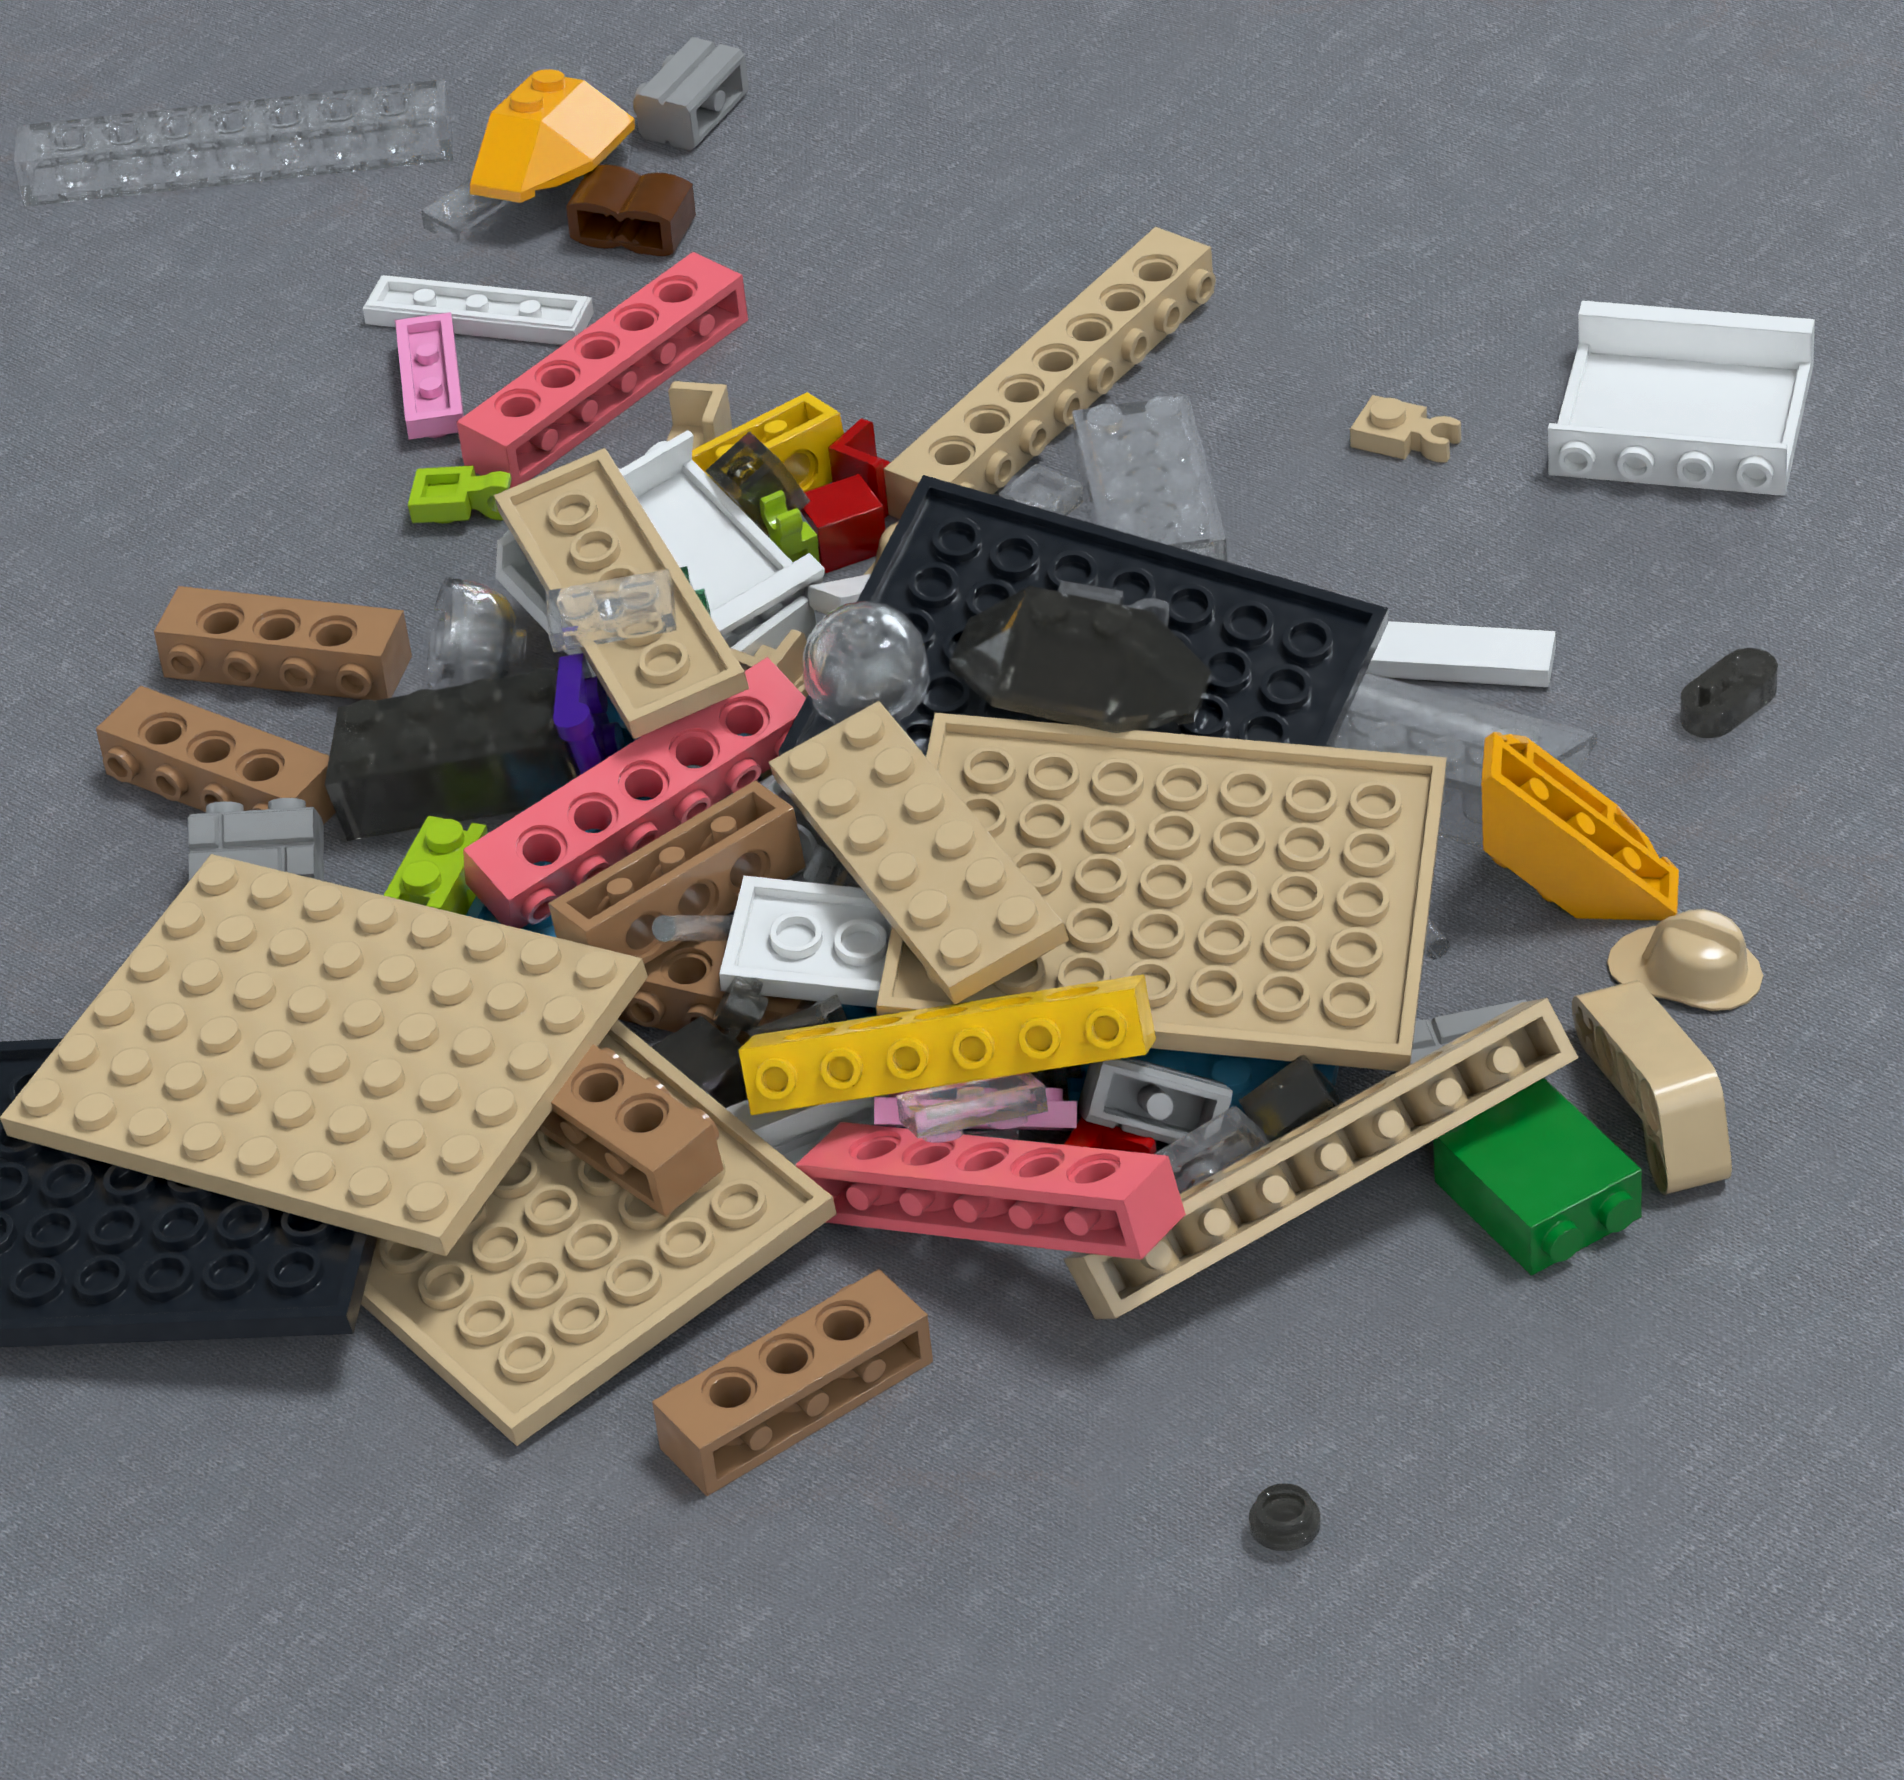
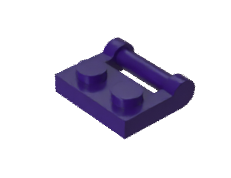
M584 653L559 657L553 720L559 737L564 741H568L580 774H583L624 748L625 743L619 723H610L606 714L608 709L606 691L597 676L592 677Z

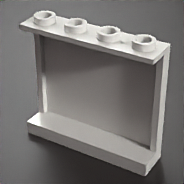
M1582 301L1578 314L1579 344L1558 423H1549L1548 475L1785 496L1813 370L1815 319Z
M687 430L670 441L656 443L644 456L618 469L731 648L799 596L804 595L809 598L808 586L823 583L825 568L810 553L792 562L692 460L694 435ZM508 530L501 539L497 540L495 578L568 655L582 653L512 533ZM588 663L592 677L596 676L590 664Z

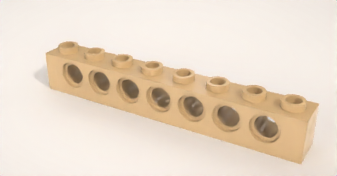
M1154 227L884 468L889 515L898 519L901 518L923 475L992 495L999 488L1004 487L1011 477L1033 457L1038 456L1067 426L1072 425L1101 395L1106 394L1113 384L1135 364L1140 363L1146 354L1168 334L1173 333L1179 324L1201 304L1206 303L1214 293L1216 282L1212 268L1211 247Z
M1548 998L1522 1002L1180 1193L1186 1215L1142 1260L1074 1252L1065 1257L1064 1261L1094 1318L1116 1319L1579 1057Z

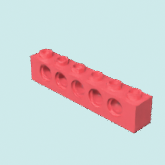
M695 252L690 253L456 421L464 466H474L475 473L481 476L496 471L510 473L512 478L510 488L534 478L747 322L748 315L743 275Z
M766 657L745 671L749 689L641 736L464 848L465 884L503 925L521 929L529 923L537 924L551 915L549 902L703 812L728 795L735 793L755 780L757 781L761 774L771 769L769 761L779 756L778 751L806 697ZM748 733V734H752V735H751V736H739V735H737V734ZM689 765H700V766H703V767H701V768H688V767H686V766H689ZM639 797H650V798H653V799H651V800H646V801H642V800H637L636 798H639ZM589 829H599V830H602L601 832H598V833H588V832H585L586 830H589ZM540 861L552 863L545 866L534 865V863Z
M840 1122L795 1164L797 1168L833 1196L837 1214L825 1223L1142 1260L1186 1215L1169 1156Z

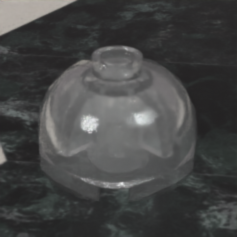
M447 576L441 585L434 609L446 612L441 613L437 629L430 630L427 656L428 689H433L431 692L432 696L452 699H476L491 694L506 680L511 665L521 666L526 650L527 634L526 630L516 629L514 609L503 594L491 586L480 582Z
M871 601L847 603L828 612L809 633L803 652L802 670L805 690L811 696L812 705L819 715L835 724L877 701H880L892 716L897 714V721L909 716L922 702L930 680L928 659L921 633L903 613L883 603Z

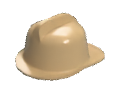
M1705 909L1687 910L1662 920L1657 926L1641 928L1623 936L1611 948L1607 961L1612 978L1619 984L1638 980L1654 997L1681 1002L1691 1007L1709 1011L1732 1010L1749 1003L1760 991L1763 979L1759 961L1746 948L1740 928L1732 919L1721 913Z

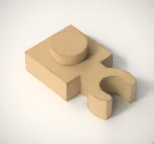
M1375 395L1371 396L1350 428L1351 448L1404 460L1411 450L1421 452L1428 460L1448 462L1450 459V443L1459 444L1461 442V422L1447 416L1427 419V407L1402 402L1395 398H1384Z

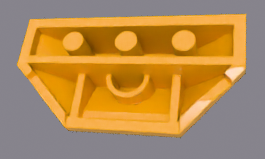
M552 69L533 72L490 113L470 181V194L522 203L535 197V190L560 186L593 171L635 129V119L585 80L565 77L561 71Z
M1493 732L1485 738L1481 781L1483 850L1490 855L1496 864L1511 870L1533 886L1545 900L1556 903L1576 919L1662 921L1670 916L1677 915L1679 869L1667 857L1659 858L1649 838L1616 803L1526 736L1502 735L1500 732Z

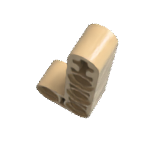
M1638 980L1574 996L1572 999V1014L1581 1045L1643 1121L1648 1164L1660 1193L1667 1195L1730 1178L1732 1161L1723 1090L1717 1072L1708 1058Z

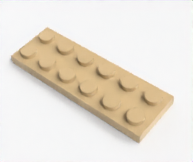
M606 448L494 495L500 515L634 739L749 689L745 671Z
M880 701L769 761L777 783L954 1005L1069 940L1061 918Z

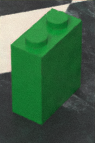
M1545 1078L1540 1079L1433 1140L1435 1182L1531 1276L1557 1262H1563L1571 1258L1577 1251L1611 1233L1624 1230L1633 1221L1642 1217V1169Z

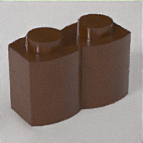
M598 165L593 171L586 173L566 206L569 234L573 240L586 246L603 249L622 245L635 253L653 256L673 254L696 216L693 183L668 173L656 172L641 176L630 169L616 165Z

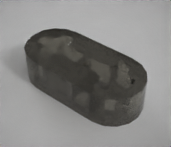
M1757 648L1737 649L1688 683L1682 690L1680 697V722L1683 728L1688 733L1701 738L1721 737L1731 732L1771 702L1776 696L1778 685V663L1775 657L1769 652Z

